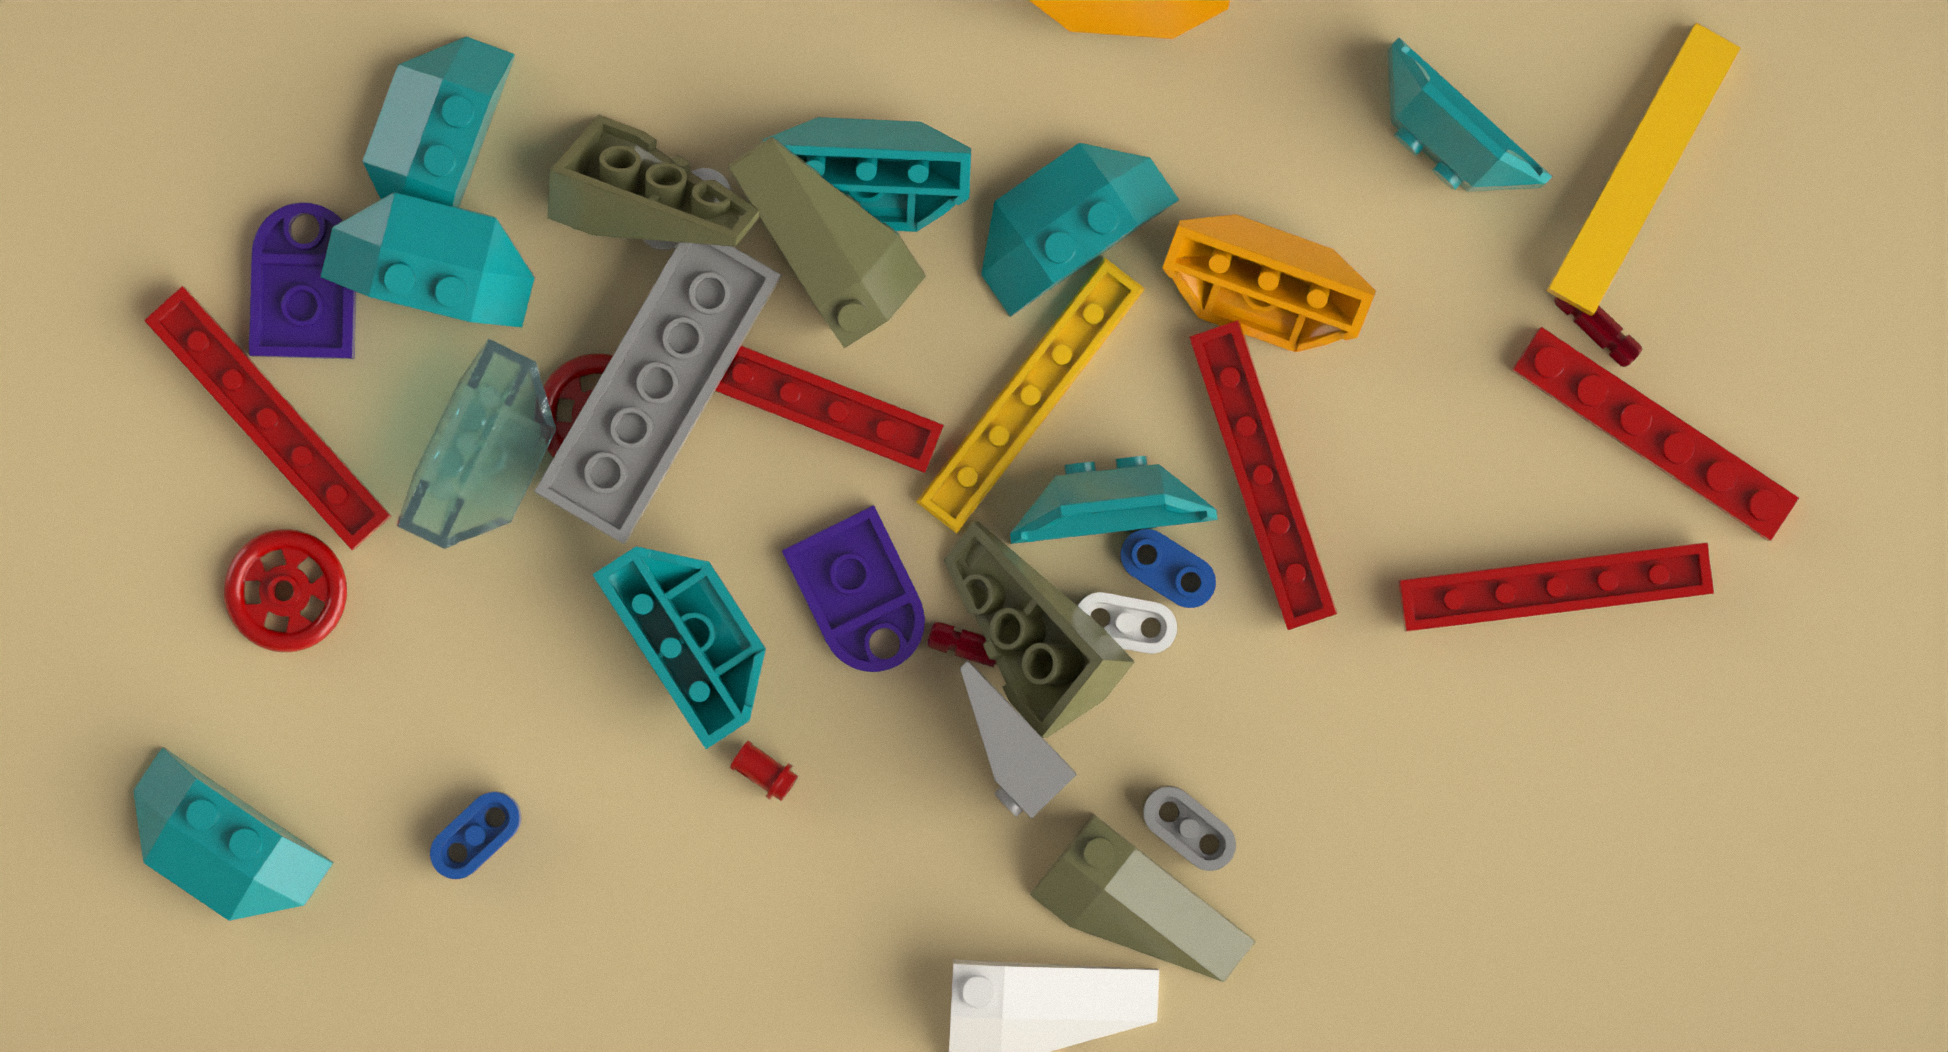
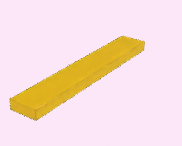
M1698 23L1692 26L1548 286L1547 292L1590 316L1595 313L1741 47Z
M1104 257L916 503L957 534L1144 292L1145 288Z

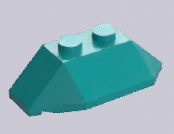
M466 36L397 65L362 160L380 199L396 191L460 207L513 64L515 54Z
M1400 37L1388 49L1391 123L1398 129L1394 136L1412 154L1417 156L1423 151L1437 165L1432 171L1448 187L1456 190L1461 186L1467 192L1541 188L1552 178L1548 171L1531 158Z
M817 117L770 136L818 171L822 178L839 191L851 196L861 204L864 210L880 222H885L895 231L917 232L943 216L955 205H960L967 201L970 196L971 148L920 121Z
M1078 143L994 201L981 276L1011 317L1177 203L1179 198L1150 157Z
M396 191L333 226L321 273V278L371 298L467 322L512 327L523 326L535 276L528 265H526L497 217Z
M1146 456L1116 459L1117 469L1096 471L1095 461L1064 465L1065 475L1054 477L1012 530L1010 541L1011 544L1216 521L1218 520L1217 510L1160 464L1147 465Z
M635 546L592 574L705 749H708L750 721L766 648L710 562Z
M164 747L161 748L133 790L143 863L228 921L306 905L334 863Z

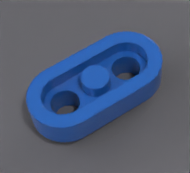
M1141 529L1130 534L1123 542L1120 558L1126 572L1178 606L1185 608L1199 607L1205 604L1214 594L1216 576L1212 567L1206 561L1160 532L1152 529ZM1142 545H1151L1156 550V559L1150 565H1144L1137 559V551ZM1187 572L1197 574L1200 579V586L1194 592H1186L1181 587V578Z
M493 791L479 796L433 840L430 848V858L436 871L449 879H462L479 869L518 831L522 817L520 807L515 799L504 792ZM492 807L500 808L505 814V821L500 827H494L487 821V812ZM453 843H461L466 847L467 857L463 862H456L451 859L449 848Z

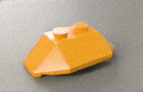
M1029 0L1069 32L1174 39L1228 10L1230 0Z
M1237 214L1179 220L1162 267L1168 277H1172L1179 292L1198 318L1219 326L1240 320L1245 335L1292 352L1325 346L1341 339L1346 341L1358 338L1376 292L1334 249Z

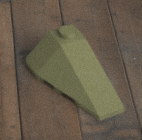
M601 115L594 119L553 165L549 174L548 219L595 236L736 247L759 219V209L718 181H704L690 172V162L679 155L670 158L656 148L657 140L646 132Z
M770 137L728 164L729 169L751 204L759 209V217L813 303L844 348L889 321L926 277L924 271L897 231L885 222H880L864 210L860 203L848 194L845 195L822 178L818 171L773 137Z
M973 521L944 559L967 612L975 615L987 641L983 646L989 659L995 660L1006 682V685L1002 687L1009 702L1042 738H1048L1103 702L1135 663L1101 625L980 522Z
M1092 814L1030 893L1034 899L1072 928L1222 982L1227 979L1256 942L1095 814Z

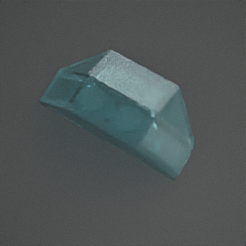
M489 338L459 380L412 476L396 525L397 527L445 549L458 544V542L511 523L556 431L536 361Z

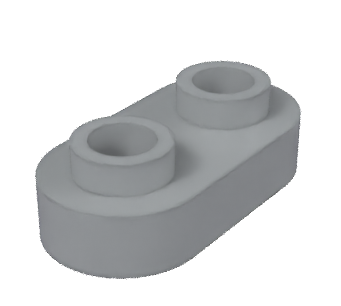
M1163 786L1149 794L1143 806V817L1146 825L1154 834L1199 869L1206 871L1218 870L1231 861L1235 853L1236 841L1233 832L1224 822L1178 787ZM1165 802H1173L1178 807V816L1173 821H1164L1159 816V808ZM1206 834L1215 835L1219 841L1217 850L1210 854L1202 852L1199 847L1200 839Z

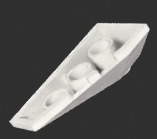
M953 959L949 1052H1051L1157 1022L1159 969Z

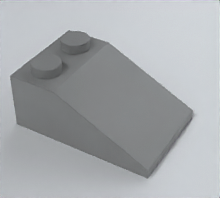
M967 660L960 667L994 779L1001 786L995 791V795L1016 817L1024 810L1033 818L1077 774Z

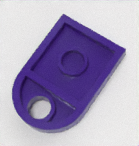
M313 203L286 205L270 214L256 232L252 245L249 356L355 359L356 291L321 278L332 228L343 221L331 210ZM302 215H312L319 223L318 236L307 244L298 243L293 238L291 232L293 222Z
M874 505L782 550L826 643L839 660L857 670L880 672L897 667L914 653L922 639L925 627L923 605ZM881 628L893 630L900 640L898 652L895 656L888 659L875 656L870 649L872 634Z

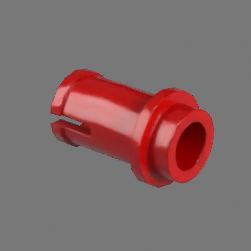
M749 740L743 745L730 765L732 770H736L767 791L766 798L769 800L774 796L782 801L799 777L791 771L793 765L788 763L786 766H783L754 746Z

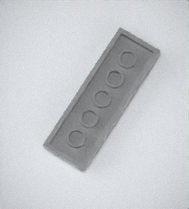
M679 242L534 492L619 542L626 544L782 275L732 246Z

